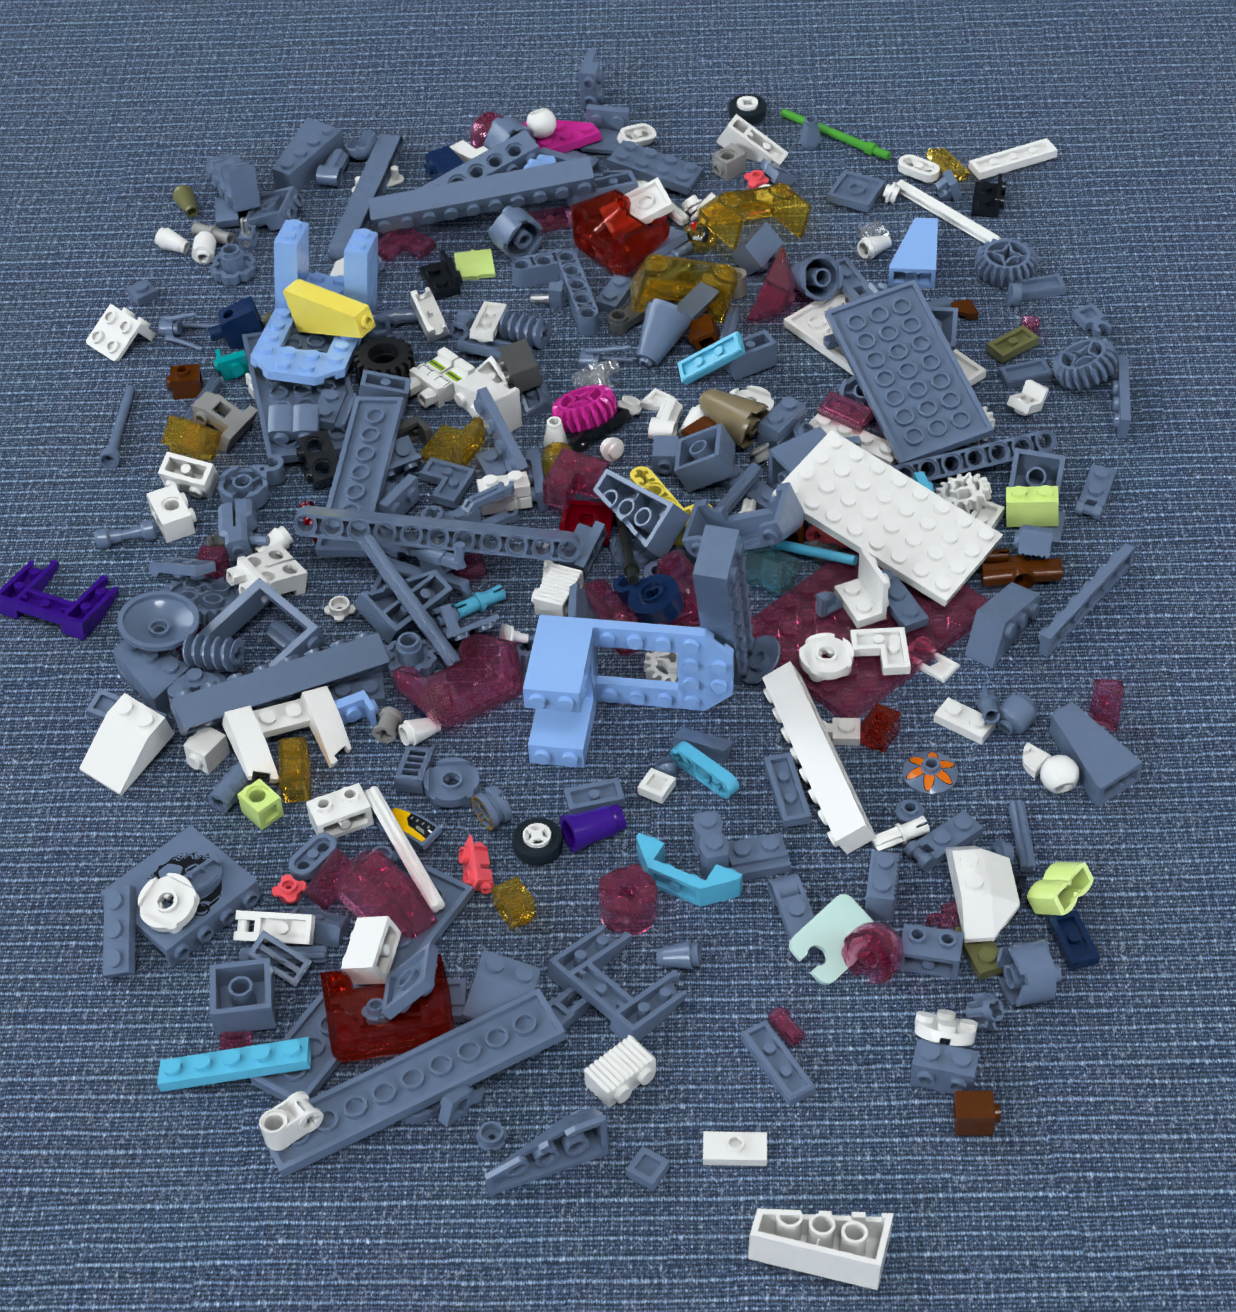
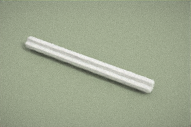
M904 180L896 182L897 186L901 187L899 194L982 243L986 241L991 242L993 238L996 240L1001 239L995 233Z
M372 786L365 791V795L430 911L437 913L445 906L443 899L378 787Z

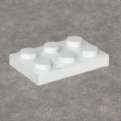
M658 177L598 208L614 240L624 237L675 210Z

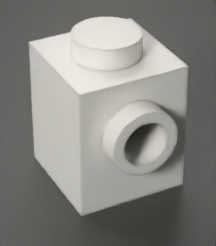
M212 727L198 730L183 745L187 763L193 769H200L207 774H210L230 754L226 735Z

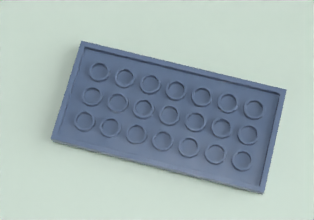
M915 279L825 311V318L898 464L939 455L994 435V428Z
M294 328L284 347L291 346L295 349L317 350L327 353L335 336L298 332L297 328ZM262 332L242 334L268 465H274V455L282 457L284 463L298 462L296 448L299 447V441L293 440L286 444H277L274 441H270L268 435L269 406L275 404L293 406L297 404L316 405L323 388L345 391L347 395H353L349 373L347 371L345 377L335 379L333 376L325 378L323 384L316 386L267 379L263 375L262 369L259 367L255 368L250 363V355ZM335 428V431L328 430L337 456H340L346 431L342 432V429ZM312 447L309 449V451L312 453H318L321 451L317 447Z

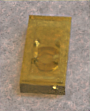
M945 148L928 149L926 156L932 162L939 165L941 173L951 169L956 180L968 179L970 172Z

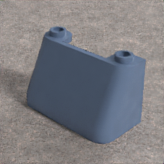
M790 482L777 485L776 496H771L769 500L770 508L728 515L724 506L715 509L708 505L709 501L707 499L697 500L694 503L682 543L686 551L691 556L697 558L705 524L740 530V539L745 542L744 551L773 546L781 543L802 527L805 518L804 510Z

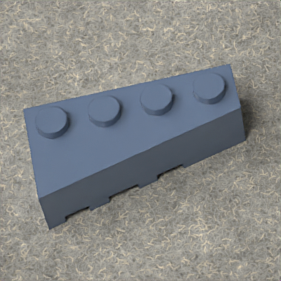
M307 117L272 168L275 190L295 186L299 192L316 177L318 166L324 165L335 149H342L345 152L342 129Z
M233 153L207 158L208 167H205L207 179L212 181L214 188L218 189L220 196L225 198L227 206L230 205L235 212L261 206L255 166L253 164L250 165L248 161L244 162V159H239V156Z
M607 468L593 489L601 500L630 529L634 536L642 542L645 548L662 560H664L690 518V515L674 503Z

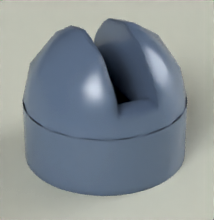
M665 756L658 759L655 770L673 777L677 776V764L674 759Z

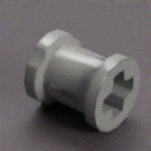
M384 707L380 711L378 725L373 727L372 735L379 742L388 744L395 741L397 736L395 731L397 726L402 724L404 717L398 709Z

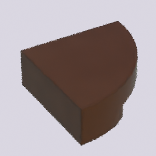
M971 299L951 303L952 308H958V315L966 317V320L978 319V311Z

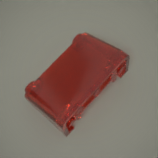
M615 189L571 205L573 239L577 248L617 276H625L630 274L667 240L670 227L669 222L660 217L652 221V226H648L631 215L630 199Z
M438 954L435 986L427 996H421L414 1001L406 1012L397 1014L388 1022L369 1025L366 1022V1017L362 1016V1008L371 999L380 998L383 1000L386 984L353 988L350 975L344 971L334 970L320 973L331 1052L339 1061L350 1062L405 1053L454 1029L450 990L441 954Z

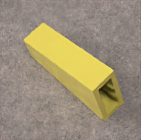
M296 279L283 290L298 332L363 338L376 326L369 305L301 279Z

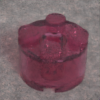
M633 864L628 867L615 869L600 878L598 887L599 914L606 928L612 932L614 930L626 931L632 935H638L647 931L653 925L658 913L657 885L651 875L643 871L641 866Z

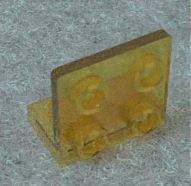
M474 417L463 430L441 425L420 451L422 459L428 461L430 457L467 466L486 442L484 419Z

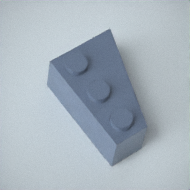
M123 640L113 649L118 672L131 688L138 692L146 706L168 714L171 708L167 690L177 678L186 674L191 667L164 651L152 652L138 649Z

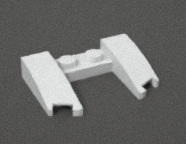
M327 686L304 691L301 693L300 699L253 711L250 705L224 712L222 726L248 780H252L254 771L268 773L270 776L269 783L279 782V776L265 740L267 737L310 727L329 768L337 765L338 760L335 755L341 749H344L348 754L351 752V745L343 721Z

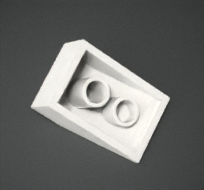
M124 693L107 712L79 769L122 796L173 737L174 732L164 716Z

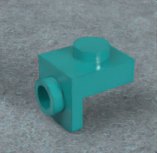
M220 349L215 350L217 359H213L214 367L217 373L221 372L224 381L245 376L246 373H249L247 356L244 350L222 356Z

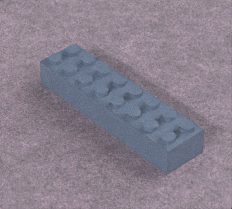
M705 524L693 570L700 627L707 628L712 632L714 639L721 645L726 643L734 649V684L740 685L742 676H747L748 652H753L755 637L752 636L754 624H751V598L748 597L749 584H746L748 570H745L746 556H743L745 542L741 541L740 530Z

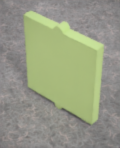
M472 249L466 252L454 253L456 271H460L462 280H479L481 278L495 277L491 249Z

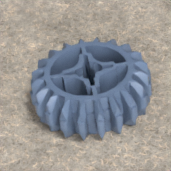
M1001 237L1000 240L993 238L991 242L986 241L984 245L980 246L975 255L976 273H978L980 279H984V283H991L992 287L995 285L1001 288L1003 286L1008 287L1015 280L1022 283V279L1028 280L1035 275L1038 266L1037 253L1034 252L1033 247H1028V243H1021L1020 239L1015 241L1012 238L1004 239Z
M1089 337L1086 340L1080 339L1079 342H1072V345L1065 346L1063 351L1057 353L1058 356L1053 359L1054 363L1052 364V370L1059 385H1062L1064 389L1069 388L1071 391L1077 388L1081 391L1083 388L1088 387L1090 389L1093 385H1099L1101 381H1107L1108 376L1114 375V371L1118 369L1119 357L1115 346L1107 338L1101 339L1096 337L1093 339Z

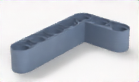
M568 248L521 256L512 260V281L516 287L525 288L562 280L564 294L578 332L583 336H593L598 333V308L574 250Z

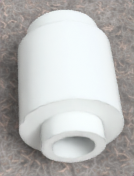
M200 232L194 238L192 258L199 264H209L215 257L216 240L210 232Z

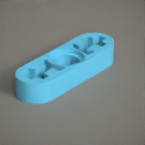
M681 741L671 749V758L674 759L678 767L720 797L728 799L739 790V783L732 773L688 742Z

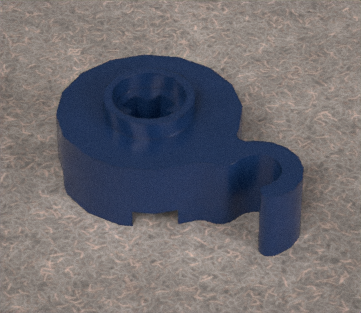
M620 575L613 583V588L621 603L630 607L638 623L657 624L666 621L669 624L684 609V596L676 580L670 575H651L640 580L636 585L629 584L625 575Z

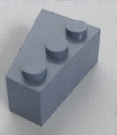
M603 170V174H594L596 192L570 196L565 199L575 218L586 217L600 213L599 207L638 188V181L632 170Z
M436 569L405 579V582L427 612L443 604L453 589ZM388 584L370 592L368 590L361 592L354 604V607L388 644L416 624Z
M1011 582L977 609L964 656L993 669L1029 622L1038 615L1040 605H1038L1040 594Z

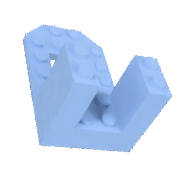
M297 219L285 220L274 240L275 309L250 355L251 365L262 369L263 375L267 379L316 386L323 384L325 378L333 376L335 379L345 377L354 358V352L357 351L356 349L360 345L362 338L335 336L327 353L317 350L295 349L291 346L284 347L295 327V323L283 290L296 279H301L367 304L371 311H375L377 308L378 232L365 228L355 229L344 250V276H329L320 272L309 273V223L301 222Z
M539 615L523 685L524 708L536 709L528 742L529 763L584 768L597 702L706 711L733 695L734 649L726 643L721 645L714 639V634L707 628ZM596 646L677 653L678 682L599 676Z

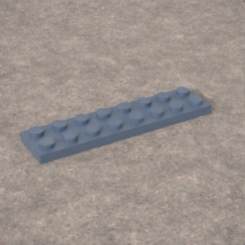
M355 397L326 507L378 512L405 406L403 397ZM328 520L326 522L327 525L333 528L340 525L336 520ZM361 522L353 524V527L357 530L366 528ZM325 538L317 539L315 547L317 556L367 557L359 542Z

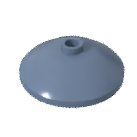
M152 591L132 598L121 608L117 618L119 633L127 643L138 649L152 652L167 651L183 645L188 634H196L200 623L199 612L195 604L187 597L170 591Z

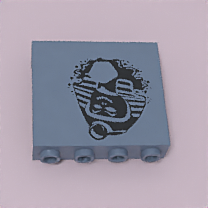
M192 825L105 888L110 889L127 885L136 887V929L166 955L168 965L171 968L180 961L185 960L199 946L210 941L225 926L232 924L235 920L236 910L246 911L254 907L262 898L258 880ZM217 853L223 866L222 880L211 893L199 897L200 902L190 922L180 932L175 934L158 932L151 929L142 920L140 907L138 906V897L143 887L155 877L160 879L167 876L166 874L176 873L183 876ZM103 890V891L100 892V894H101V897H102V900H103V904H104V890ZM174 897L170 900L165 899L162 902L165 906L164 909L172 906Z

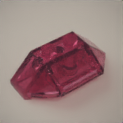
M379 849L363 851L341 866L334 895L356 917L389 916L402 932L401 934L410 938H415L437 922V918L415 882Z

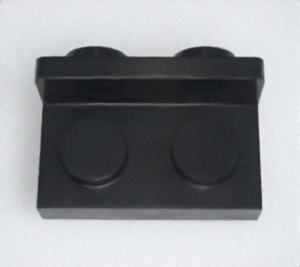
M998 173L997 183L987 181L975 182L971 216L998 218L999 209H1004L1007 182H1002L1003 173Z
M444 250L439 251L440 262L419 267L420 276L426 287L430 288L435 301L461 294L460 284L463 283L460 271L455 270L452 257L448 258Z

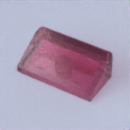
M570 205L528 212L529 215L541 224L543 228L541 233L574 227Z
M1094 679L1089 716L1099 725L1114 732H1117L1123 701V681Z

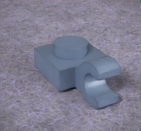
M465 1085L444 1094L440 1101L441 1109L438 1121L448 1127L468 1113L469 1106L483 1100L486 1088L481 1087L478 1090H472V1085L469 1087Z

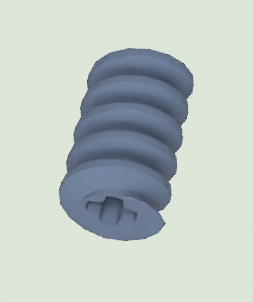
M505 310L500 320L499 330L500 336L504 340L516 342L526 338L530 347L535 346L537 349H543L549 343L552 325L551 322L545 325V321L542 318L536 322L534 316L528 319L526 314H522L520 317L518 312H514L511 315L510 310Z
M190 633L185 638L182 647V655L186 665L201 669L207 668L210 670L217 669L219 671L235 672L241 666L245 654L244 641L240 638L234 641L231 637H227L224 640L221 636L214 638L212 635L205 637L203 634L194 636Z

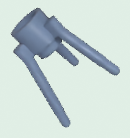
M196 312L174 316L165 315L159 321V333L161 336H165V341L176 342L202 351V346L177 338L176 336L181 335L183 328L208 329L219 324L182 323L178 321L196 317Z
M621 345L581 350L579 367L584 369V374L594 375L617 384V379L595 369L601 367L602 361L632 363L634 361L633 358L602 356L598 353L630 350L631 346Z

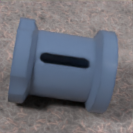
M466 309L458 311L456 321L449 326L450 335L459 340L466 332H469L476 316Z

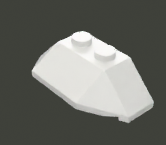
M975 845L946 847L945 852L961 930L964 932V943L994 941L999 932L1020 908L1010 858Z

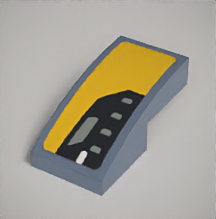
M395 805L391 808L392 813L413 848L426 850L442 833L439 826L415 812ZM379 821L377 825L380 831L386 833Z

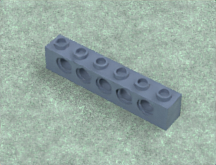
M523 130L420 188L523 169L529 159H536L540 154L539 146L529 133Z

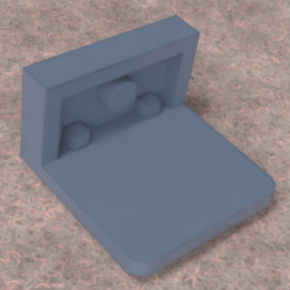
M408 474L398 485L386 481L382 498L379 502L378 513L405 515L420 500L417 477Z

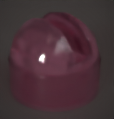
M1024 316L1021 318V326L1024 325L1036 334L1040 328V318Z

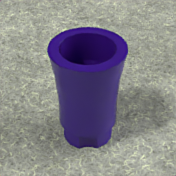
M618 804L605 805L588 811L561 815L560 828L567 847L572 853H576L593 843L623 831L626 828V820Z

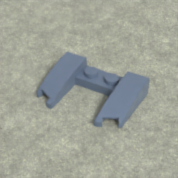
M602 924L551 958L548 963L547 976L564 991L568 987H572L579 995L585 998L611 1021L610 1030L622 1040L631 1035L637 1041H640L686 999L687 992L684 990L677 993L673 983L679 981V974L674 969L633 998L600 970L632 941V934L624 931L618 939L605 936L606 925Z

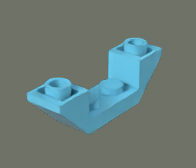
M638 833L636 836L637 856L649 886L700 907L740 897L742 894L743 875L734 869L716 864L708 878L703 880L695 874H688L668 863H664V842Z

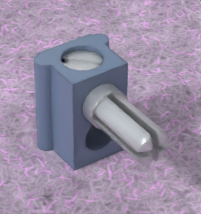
M242 217L240 218L241 231L238 238V246L240 249L254 250L260 233L257 232L256 225H249L248 219Z
M562 280L549 282V294H531L530 296L531 303H549L550 309H564L565 298Z

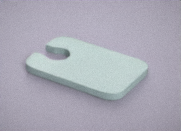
M840 894L791 938L789 949L799 962L807 955L811 947L822 950L825 955V962L823 965L815 967L810 974L820 984L829 985L878 941L880 929L852 897Z

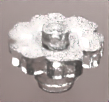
M615 359L602 362L597 361L586 365V368L574 373L571 379L575 387L583 385L592 386L594 384L599 386L602 384L612 388L613 384L610 377L618 373L620 367Z

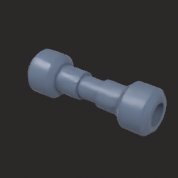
M152 519L142 521L140 526L130 527V529L109 531L103 528L94 532L96 547L100 550L110 548L113 543L122 542V540L143 538L149 541L158 537L156 524Z

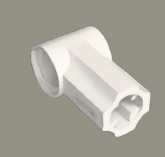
M668 398V400L662 402L657 416L652 417L648 429L649 439H654V435H677L678 422L683 412V405L677 399Z

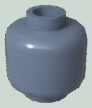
M1023 693L1009 695L998 707L1000 713L998 727L1009 735L1012 733L1024 734L1037 718L1036 703Z

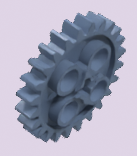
M214 575L200 580L180 578V582L172 580L171 585L166 584L165 589H161V591L175 592L190 599L198 609L199 620L203 626H206L207 622H211L240 595L239 584L231 586L227 581H224V577L214 579Z

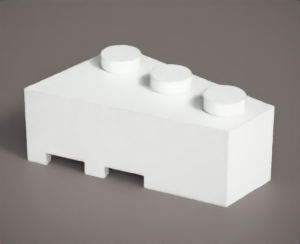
M479 371L454 383V400L456 404L469 412L473 419H477L484 425L482 415H478L475 410L474 401L476 400L477 390L487 387L510 432L522 426L519 388H507V383H496L493 377Z

